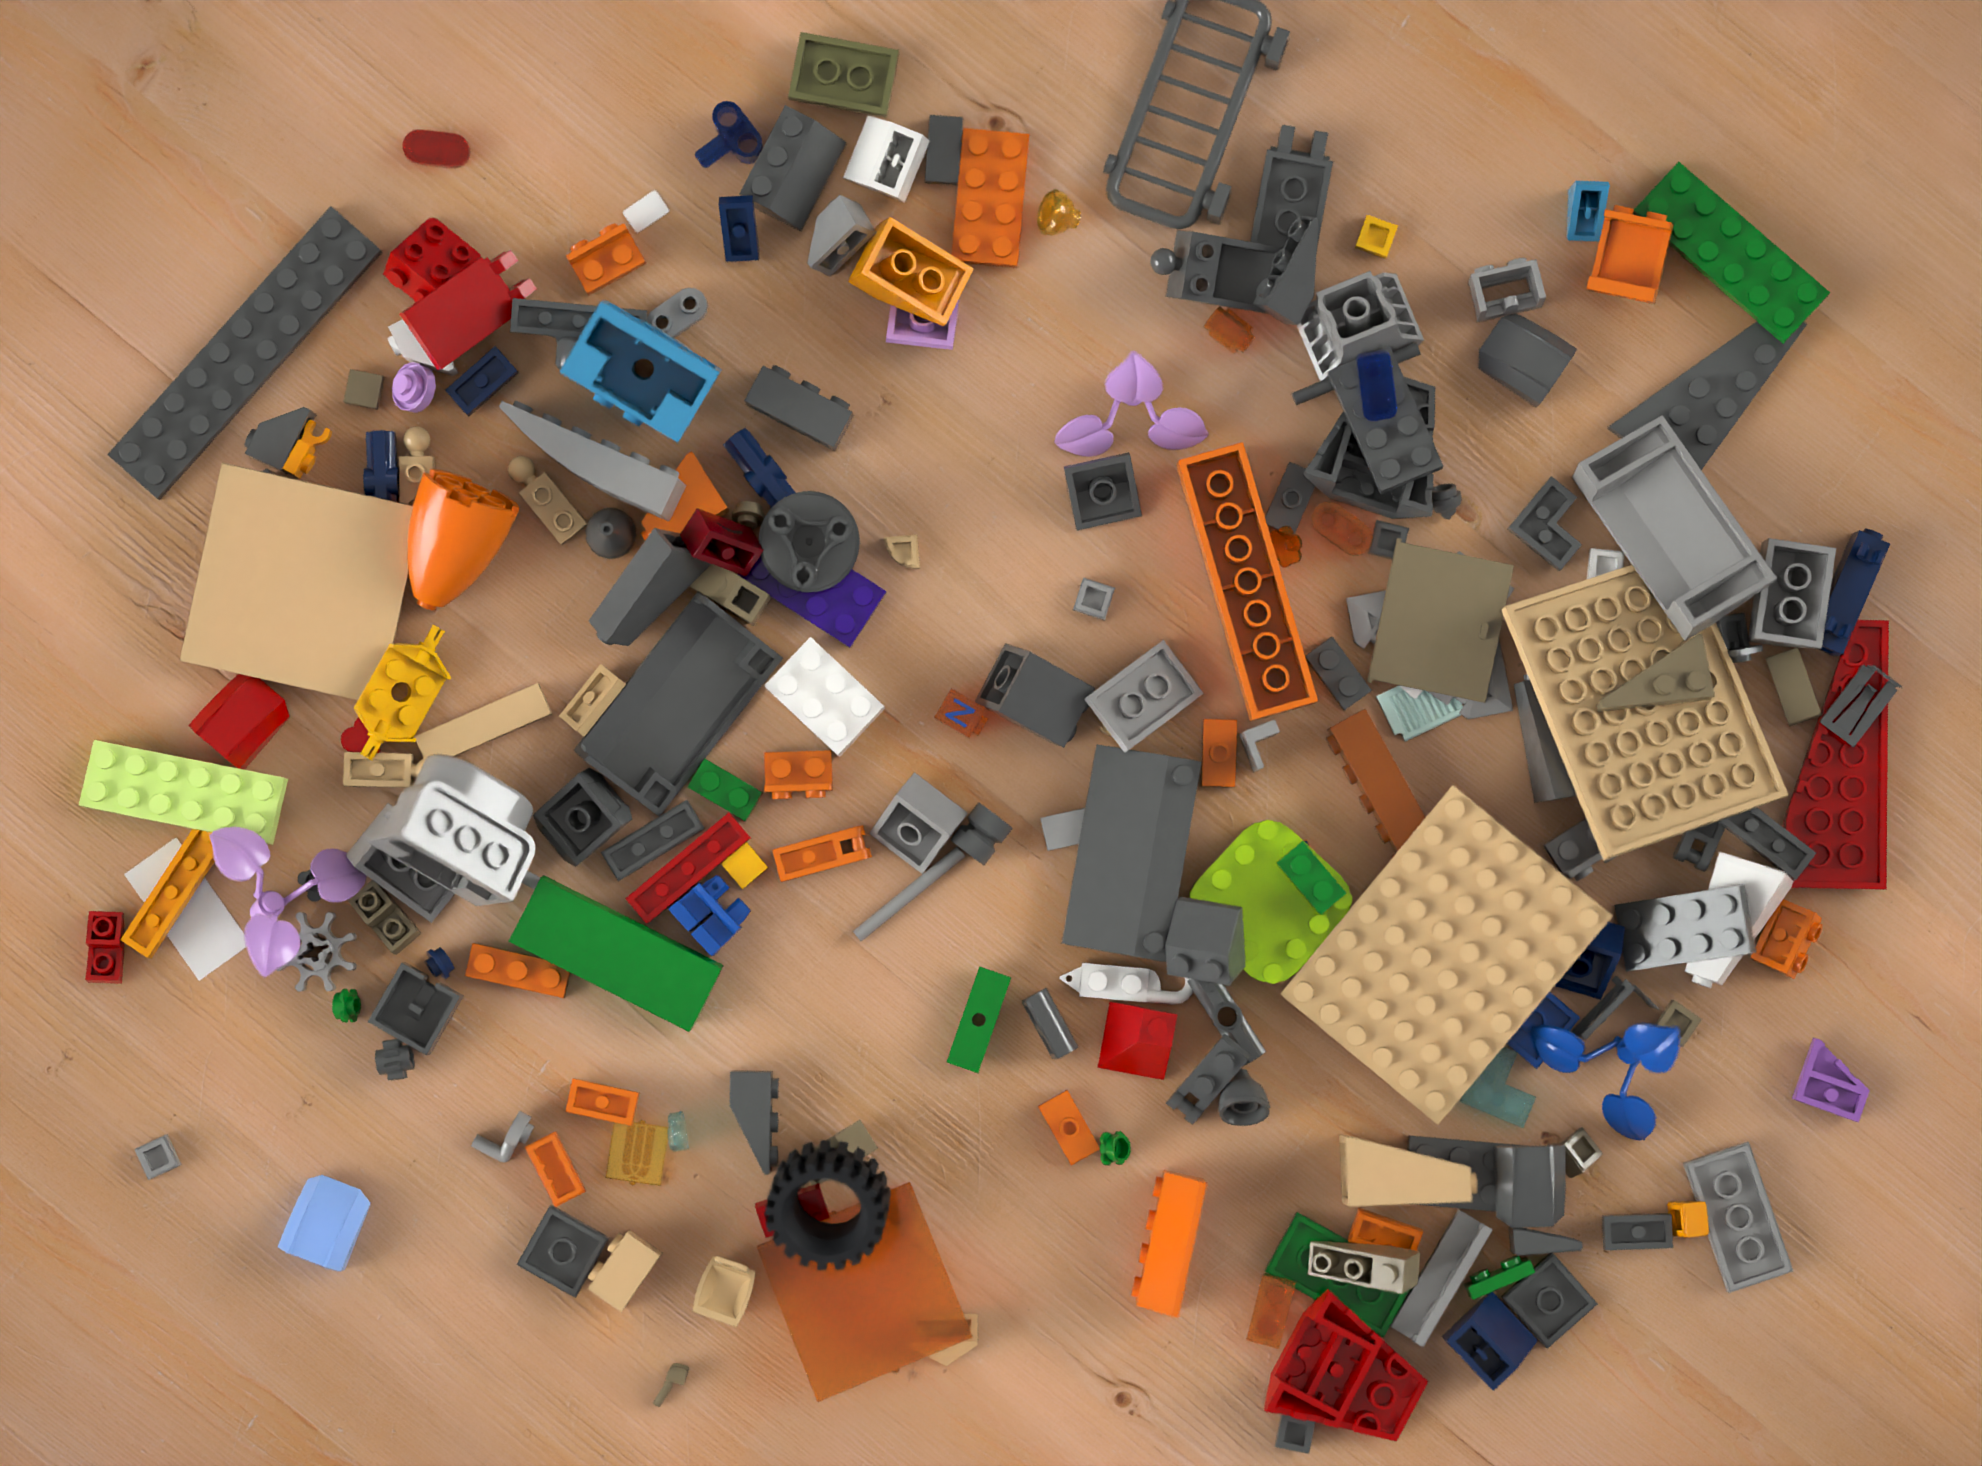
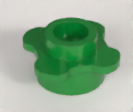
M342 989L341 992H337L333 997L332 1010L334 1017L341 1019L343 1023L348 1022V1020L356 1022L360 1014L361 1000L356 989H351L350 992L348 989Z
M1116 1131L1112 1135L1109 1132H1103L1100 1137L1102 1164L1109 1166L1112 1162H1115L1117 1165H1122L1128 1159L1131 1152L1129 1139L1121 1131Z

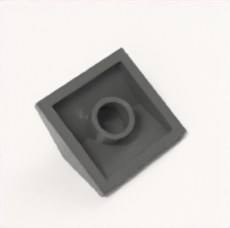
M1129 452L1064 466L1076 530L1142 516Z

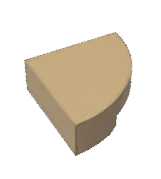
M917 535L884 537L887 551L896 562L908 568L920 569Z

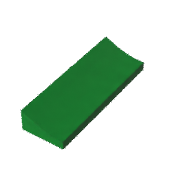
M545 875L539 879L508 941L688 1032L697 1023L724 966Z

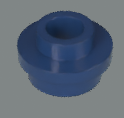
M441 947L434 951L432 949L428 950L426 953L429 958L425 960V964L435 978L441 975L443 979L450 977L449 973L455 968L445 951Z

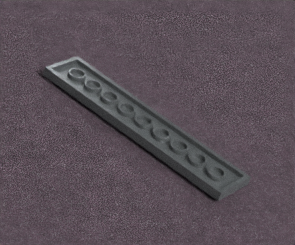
M330 206L107 455L153 496L161 500L380 256L382 251Z

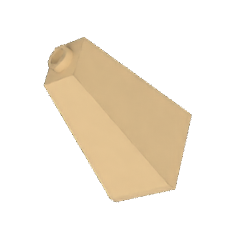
M1339 1135L1342 1203L1348 1207L1472 1202V1194H1477L1476 1173H1471L1469 1166L1349 1135Z

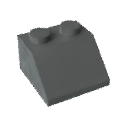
M1179 897L1165 945L1167 975L1230 986L1245 967L1243 908Z

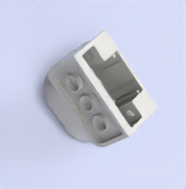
M434 754L426 758L414 785L403 790L395 806L387 808L384 815L388 821L383 832L369 835L366 840L369 844L475 906L513 901L536 850L532 837L525 832L533 815V807L529 800L515 789L477 766L459 758L443 754Z

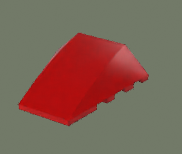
M1327 1289L1303 1312L1276 1362L1270 1376L1264 1411L1288 1415L1304 1421H1314L1330 1427H1340L1397 1442L1429 1381Z

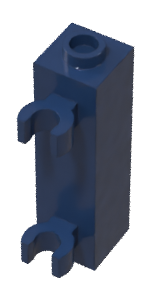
M1866 528L1864 531L1859 530L1852 533L1831 581L1822 648L1818 650L1834 657L1843 655L1890 546V543L1882 540V534Z

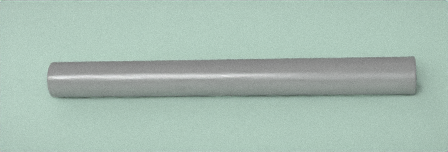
M955 847L853 931L860 941H863L961 861L965 855L958 847Z

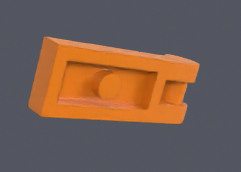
M864 826L852 827L773 849L772 852L780 882L872 858L870 848H866L863 836L866 835ZM850 839L853 852L843 854L840 842Z

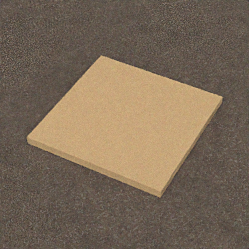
M221 463L180 661L358 700L389 644L394 643L409 575L407 548L413 505Z

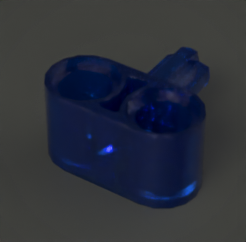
M723 101L717 104L712 113V120L718 136L695 152L694 155L702 167L708 168L731 151L741 162L746 164L755 163L764 147L759 132L737 104L731 101ZM725 113H733L737 116V120L731 126H723L719 123L721 116ZM746 139H753L757 142L756 149L750 153L742 152L739 149L742 141Z

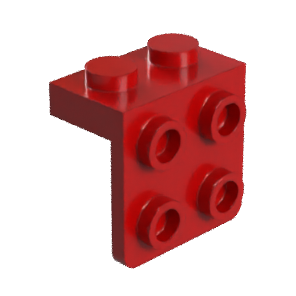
M431 217L391 251L383 275L393 286L400 288L417 302L475 259L481 257V255L442 222Z

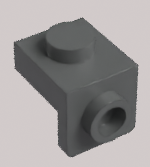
M1745 613L1726 615L1716 622L1733 663L1752 660L1751 654L1763 651L1762 645L1750 646Z

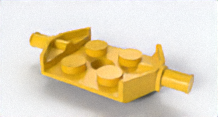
M432 625L424 642L419 641L418 644H389L354 706L355 712L368 730L367 735L370 736L360 753L362 756L373 761L379 747L385 741H416L414 735L446 679H451L447 669L437 653H435V648L445 633L444 630ZM404 682L408 688L407 696L402 700L396 701L391 694L392 688L396 683Z

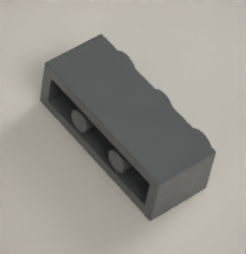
M763 365L744 400L746 405L836 451L854 417L853 412L848 410L850 404L836 396H832L829 400L819 395L821 389L805 380L802 381L801 385L789 379L791 374L776 365H773L771 369Z

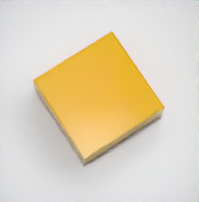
M1366 215L1355 248L1386 259L1398 225Z
M748 842L721 863L742 889L746 888L769 868Z

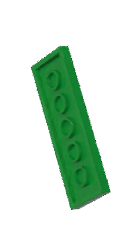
M1680 162L1668 172L1634 209L1633 214L1646 217L1647 212L1667 215L1666 221L1673 224L1669 245L1782 344L1793 335L1830 294L1824 286Z

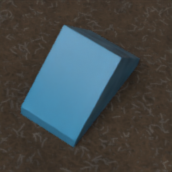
M1575 181L1569 188L1567 240L1600 241L1605 218L1604 211L1610 187L1609 182Z

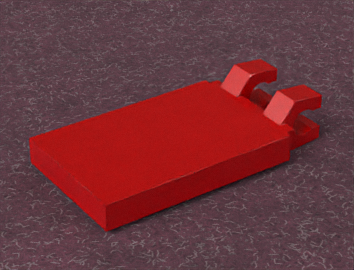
M511 250L502 252L491 261L488 257L485 259L482 257L475 259L400 313V316L437 370H441L508 322L511 319L513 298L525 299L537 290L530 278L523 279L511 288H508L499 275L518 262Z

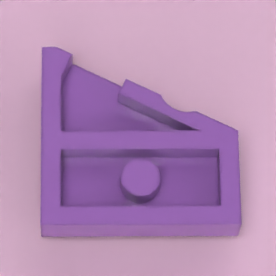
M1813 1038L1792 1099L1859 1122L1870 1090L1849 1071V1068L1840 1059H1837L1820 1039Z

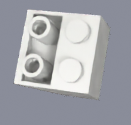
M868 116L843 178L905 203L930 140L923 134L903 126Z

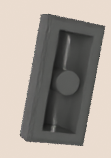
M1047 988L1022 1000L1026 1012L1052 1059H1059L1078 1048Z

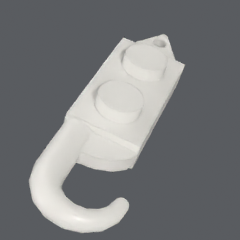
M1082 963L1081 967L1059 977V979L1079 992L1080 997L1175 1005L1185 1002L1193 994V990L1187 983L1189 978H1185L1184 988L1180 991L1161 990L1159 976L1155 971L1147 968ZM1068 975L1072 976L1070 982L1066 981V976Z

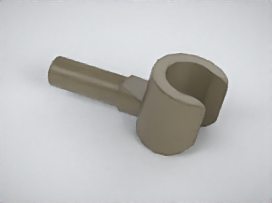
M679 1363L671 1365L666 1381L653 1402L656 1406L660 1407L672 1389L673 1383L684 1386L689 1371L688 1366Z

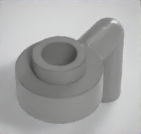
M519 1111L502 1146L477 1134L471 1147L500 1162H508L519 1141L526 1144L535 1127L529 1123L532 1117Z

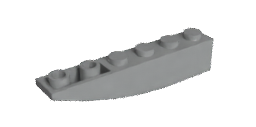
M501 401L499 407L517 427L554 460L576 476L616 499L668 522L670 521L687 486L678 478L679 472L665 465H661L660 469L648 465L650 462L648 458L632 452L630 457L619 452L621 447L608 440L602 439L601 443H597L590 439V433L573 426L571 431L561 427L562 421L544 413L542 418L531 414L533 409L521 402L514 401L513 405Z

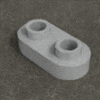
M685 288L649 313L646 322L658 328L657 321L660 318L668 319V326L660 330L676 338L704 318L708 310V303L704 294L698 289ZM688 299L696 301V306L692 310L684 308V303Z

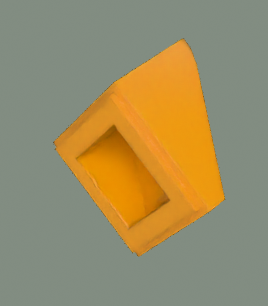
M1668 1202V1213L1672 1214L1673 1236L1688 1238L1708 1235L1706 1202Z

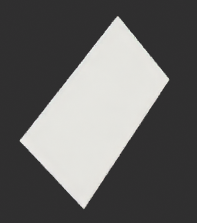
M177 838L171 840L124 874L143 902L146 901L182 846ZM204 877L167 934L199 981L247 947L244 932Z

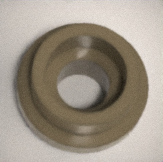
M752 501L739 502L736 505V509L732 511L731 516L732 521L750 527L752 530L761 526L765 518L762 506Z

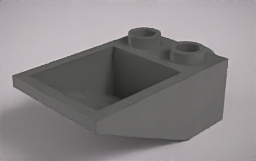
M1177 230L1174 250L1172 251L1167 248L1156 250L1151 256L1150 264L1157 274H1169L1166 297L1266 313L1253 304L1257 297L1256 290L1261 281L1268 277L1273 267L1272 260L1275 254L1282 248L1193 231Z

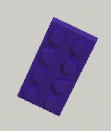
M761 555L747 576L738 574V576L768 593L771 598L849 648L852 647L887 593L884 589L853 569L842 581L826 590L818 592L796 591L779 583L768 572Z

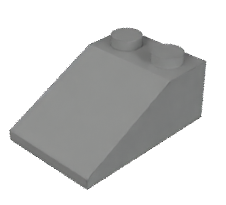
M387 803L349 850L346 857L355 868L432 923L455 893L366 842L369 835L383 832L388 821L384 814L387 808L393 807Z

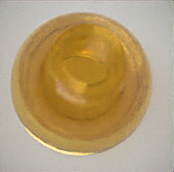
M1053 189L1044 196L1040 203L1037 225L1043 235H1059L1069 228L1075 229L1078 226L1081 212L1075 209L1068 195L1060 190Z

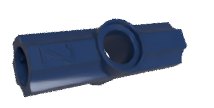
M746 427L735 433L723 444L744 472L743 476L758 496L765 499L770 508L784 497L796 493L786 481L787 477L770 454L766 455L760 444Z
M385 430L366 432L367 468L364 469L363 475L365 495L399 502L396 432Z

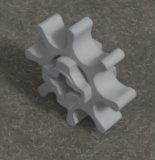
M299 912L296 914V919L301 925L299 933L301 947L297 955L289 963L278 968L277 971H283L291 965L297 967L301 974L300 981L295 986L297 991H305L307 981L314 975L322 978L326 991H334L336 985L331 980L333 968L340 965L351 971L357 967L356 963L347 962L341 956L343 944L355 941L357 935L355 933H348L342 938L334 936L331 931V924L336 919V914L333 912L325 914V921L319 928L310 926L307 914ZM318 934L324 935L326 940L320 938ZM313 945H329L327 949L318 954L319 960L317 957L303 958L304 955L309 954L313 950ZM305 964L312 966L313 970L307 968Z

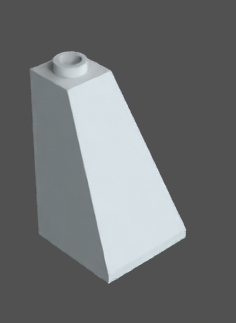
M1719 852L1708 890L1744 884L1753 937L1755 939L1791 889L1793 880L1784 872ZM1743 955L1689 962L1685 972L1693 976L1691 982L1708 988H1711L1713 983L1723 985Z

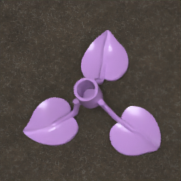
M1132 351L1125 361L1116 367L1106 379V391L1114 399L1107 421L1102 424L1100 418L1095 415L1079 416L1069 421L1058 431L1055 436V444L1063 450L1080 456L1091 457L1106 452L1113 443V435L1107 429L1113 424L1120 402L1130 406L1145 402L1150 418L1155 423L1148 430L1149 438L1156 445L1165 449L1180 450L1197 445L1207 437L1208 431L1202 418L1187 408H1172L1163 412L1161 417L1156 415L1151 401L1156 400L1161 395L1163 389L1162 380L1147 360L1137 352Z
M240 827L217 829L209 835L215 863L227 878L235 881H246L252 878L255 873L257 874L256 891L253 893L257 900L250 908L251 919L245 927V943L250 958L262 977H267L278 968L289 963L297 955L300 948V937L295 927L287 921H277V917L284 910V906L314 885H318L319 894L325 901L343 902L356 895L366 881V875L353 866L346 857V852L338 849H325L317 853L311 862L310 870L315 879L308 881L288 896L282 898L277 892L262 891L264 872L260 866L269 860L270 851L261 836L249 829Z

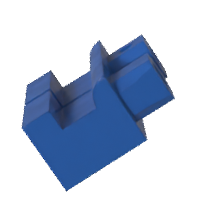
M719 875L714 876L704 884L698 883L690 892L668 909L688 932L695 929L713 912L711 917L691 933L710 956H715L742 929L740 924L751 912V909L740 898L735 900L727 909L718 902V899L730 889L728 884Z

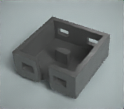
M404 962L400 964L368 1022L421 1053L430 1055L464 995L441 982L436 983L434 986L426 981L429 975Z

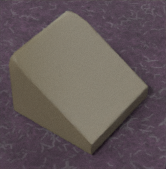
M1583 1127L1561 1142V1144L1565 1145L1566 1175L1569 1178L1583 1173L1603 1154Z

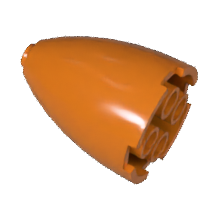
M430 469L429 474L423 473L410 517L407 548L409 579L413 596L418 599V605L429 610L445 607L478 579L494 559L510 532L519 511V505L514 500L496 489H492L490 494L487 488L472 483V479L459 474L437 469Z

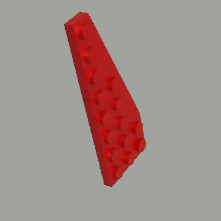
M1857 620L1844 653L1839 657L1821 709L1822 716L1818 718L1783 819V828L1816 852V855L1800 876L1793 880L1791 888L1887 890L1888 704L1854 747L1819 721L1854 677L1861 665H1874L1888 675L1889 620ZM1874 672L1857 696L1832 722L1834 723L1854 703L1866 685L1870 684L1878 691L1874 693L1861 717L1849 733V735H1852L1869 705L1888 682V679L1884 678L1880 673Z

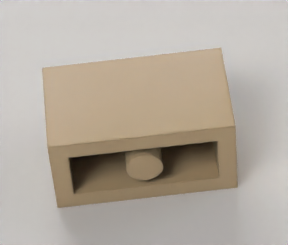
M631 1230L626 1232L624 1236L620 1233L617 1234L607 1249L612 1253L605 1264L599 1261L588 1276L593 1281L588 1290L620 1312L625 1309L663 1254V1252Z

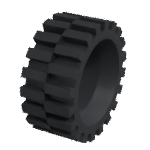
M821 1140L819 1149H815L813 1143L810 1142L803 1145L801 1155L795 1149L789 1153L787 1162L782 1161L779 1165L765 1208V1215H768L766 1225L768 1232L775 1230L772 1240L777 1247L783 1243L786 1244L784 1254L791 1259L795 1254L801 1256L800 1265L808 1267L809 1262L814 1261L818 1262L817 1270L826 1271L828 1263H834L835 1271L845 1269L848 1259L854 1266L861 1262L863 1253L868 1257L874 1251L875 1244H879L890 1206V1187L885 1188L887 1177L884 1171L876 1174L879 1163L873 1157L868 1162L864 1161L866 1151L859 1147L852 1153L847 1151L849 1143L840 1141L838 1148H831L830 1140ZM828 1179L838 1181L853 1190L859 1199L861 1210L852 1219L842 1223L821 1222L810 1216L803 1209L798 1198V1191L804 1185L814 1180Z

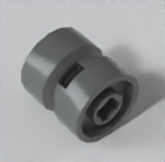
M978 802L968 815L969 824L961 825L950 840L985 866L995 852L994 844L1002 843L1013 828Z

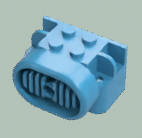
M602 300L560 370V373L594 392L593 399L609 409L615 405L625 411L623 417L637 426H641L644 422L677 443L721 372L718 366L696 354L680 341L607 300ZM647 359L652 362L654 371L651 376L641 377L637 374L635 365L638 360Z

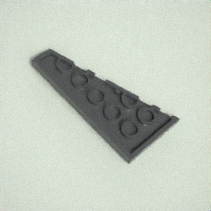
M1756 321L1614 422L1607 429L1618 437L1623 438L1663 415L1702 470L1807 324L1804 322L1782 344Z

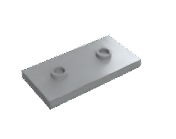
M1746 1141L1684 1162L1683 1165L1695 1200L1703 1201L1707 1204L1708 1238L1727 1292L1731 1293L1793 1272L1749 1142Z

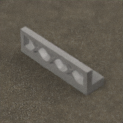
M1458 1209L1419 1274L1418 1285L1410 1289L1390 1327L1407 1336L1421 1347H1424L1492 1229Z

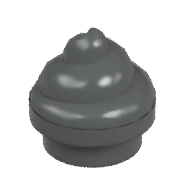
M1451 483L1433 487V510L1441 514L1444 519H1451L1457 507L1461 504V492L1457 491L1456 485Z

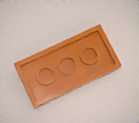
M963 128L951 254L962 262L1018 267L1030 134Z

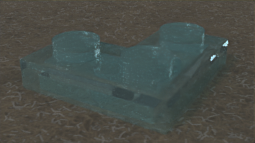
M1503 1047L1463 1094L1459 1102L1524 1128L1536 1097L1505 1084L1517 1052Z

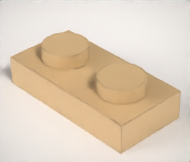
M600 664L559 717L585 737L626 684Z

